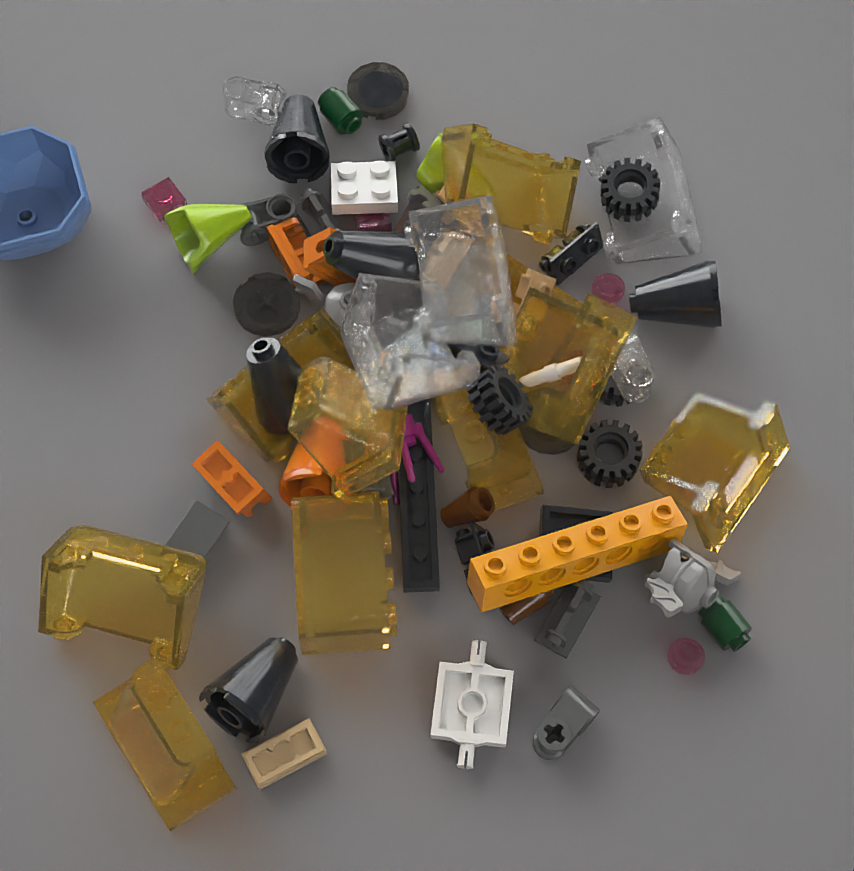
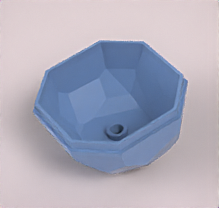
M35 126L0 133V261L38 255L68 243L83 230L92 211L75 146Z

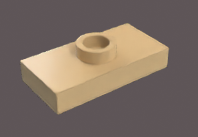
M310 718L241 755L258 789L261 790L327 755V750Z

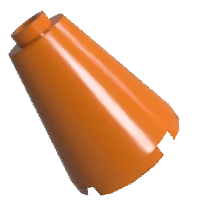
M320 414L311 425H309L308 421L306 422L282 475L278 492L282 501L289 507L297 510V505L307 507V513L331 514L342 510L345 502L350 500L351 487L341 424L328 414Z

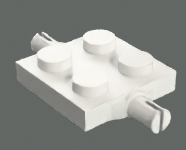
M478 640L471 641L470 661L459 664L439 662L430 738L452 741L460 745L457 767L462 769L464 768L465 754L468 755L466 769H473L475 747L483 745L506 747L514 671L496 669L484 663L487 646L485 641L480 642L479 655H477Z

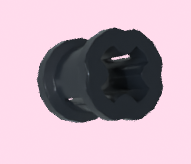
M409 123L403 125L402 129L388 136L382 134L378 137L380 148L387 161H395L396 156L410 150L416 152L420 149L417 134Z

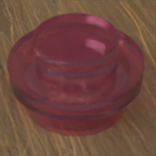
M603 273L593 280L591 292L598 303L610 306L623 298L625 284L619 276L612 273Z
M679 638L669 647L667 659L673 670L683 675H691L699 671L703 666L705 653L702 646L696 640Z

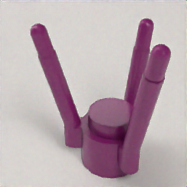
M412 414L400 415L385 422L388 431L385 434L388 445L390 479L394 492L392 499L395 506L400 504L396 449L401 450L407 477L411 483L415 481V475L408 448L417 444V437L438 472L443 473L445 470L424 433L422 423L415 424Z

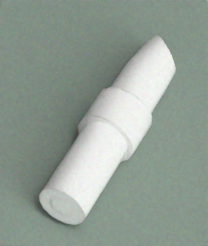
M581 356L559 364L553 363L544 366V369L521 377L519 381L527 387L537 386L546 382H555L561 380L564 376L585 370V363Z

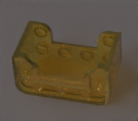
M380 491L291 497L297 624L302 656L390 649V637L397 636L396 603H388L387 590H394L393 567L385 568V555L392 554L388 521V499L380 498Z

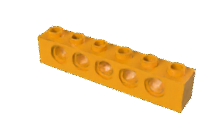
M667 496L471 558L467 584L481 613L669 552L671 550L668 546L670 540L677 539L682 542L687 522L672 497Z

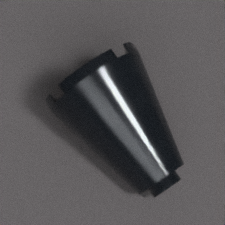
M293 95L285 100L264 152L269 172L276 178L288 183H297V179H308V182L315 181L323 176L329 167L330 153L315 103L305 95Z
M335 231L331 236L327 237L323 245V254L329 265L385 297L394 300L403 299L411 292L413 288L408 286L413 277L419 278L423 261L420 241L413 238L415 235L408 232Z
M705 261L636 285L635 293H629L631 313H637L639 320L711 328L722 326L716 262Z
M259 338L255 340L246 352V359L257 419L263 428L271 434L288 435L299 432L298 426L307 421L311 425L322 413L325 403L322 390L277 339Z
M282 637L278 639L269 638L211 682L199 696L200 702L206 699L208 703L204 709L207 715L230 735L237 737L241 732L249 736L245 742L259 743L266 734L298 662L295 646L289 640Z

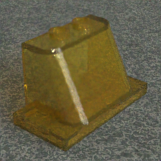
M530 287L500 349L501 352L511 357L510 361L502 365L501 368H507L508 374L513 373L516 376L515 381L519 383L521 377L544 369V366L553 363L559 364L580 356L582 359L576 372L562 377L561 380L551 383L546 382L533 387H527L522 384L523 393H527L529 399L526 401L530 402L534 408L532 416L526 425L578 445L638 317L590 293L587 294L581 309Z
M323 356L302 367L288 430L332 479L331 493L341 501L400 469L411 385L403 376L384 385L329 357Z
M458 369L448 370L432 376L433 389L430 390V396L441 425L450 423L467 467L468 480L465 481L467 490L471 487L487 489L494 499V511L544 494V487L519 427L507 435H497L495 430L490 431L487 429L486 422L481 423L478 412L474 413L472 407L475 405L468 400V396L471 394L467 392V387L469 386L468 382L476 376Z
M695 393L681 414L672 421L670 429L662 440L653 447L651 455L640 468L641 476L647 485L666 497L671 496L676 504L692 514L706 549L718 553L790 449L778 405L765 400L758 411L754 413Z
M157 656L139 666L129 680L93 701L94 706L170 832L236 790V786L226 772L218 753Z

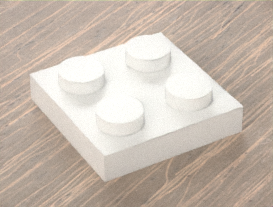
M395 161L331 163L332 215L398 213Z

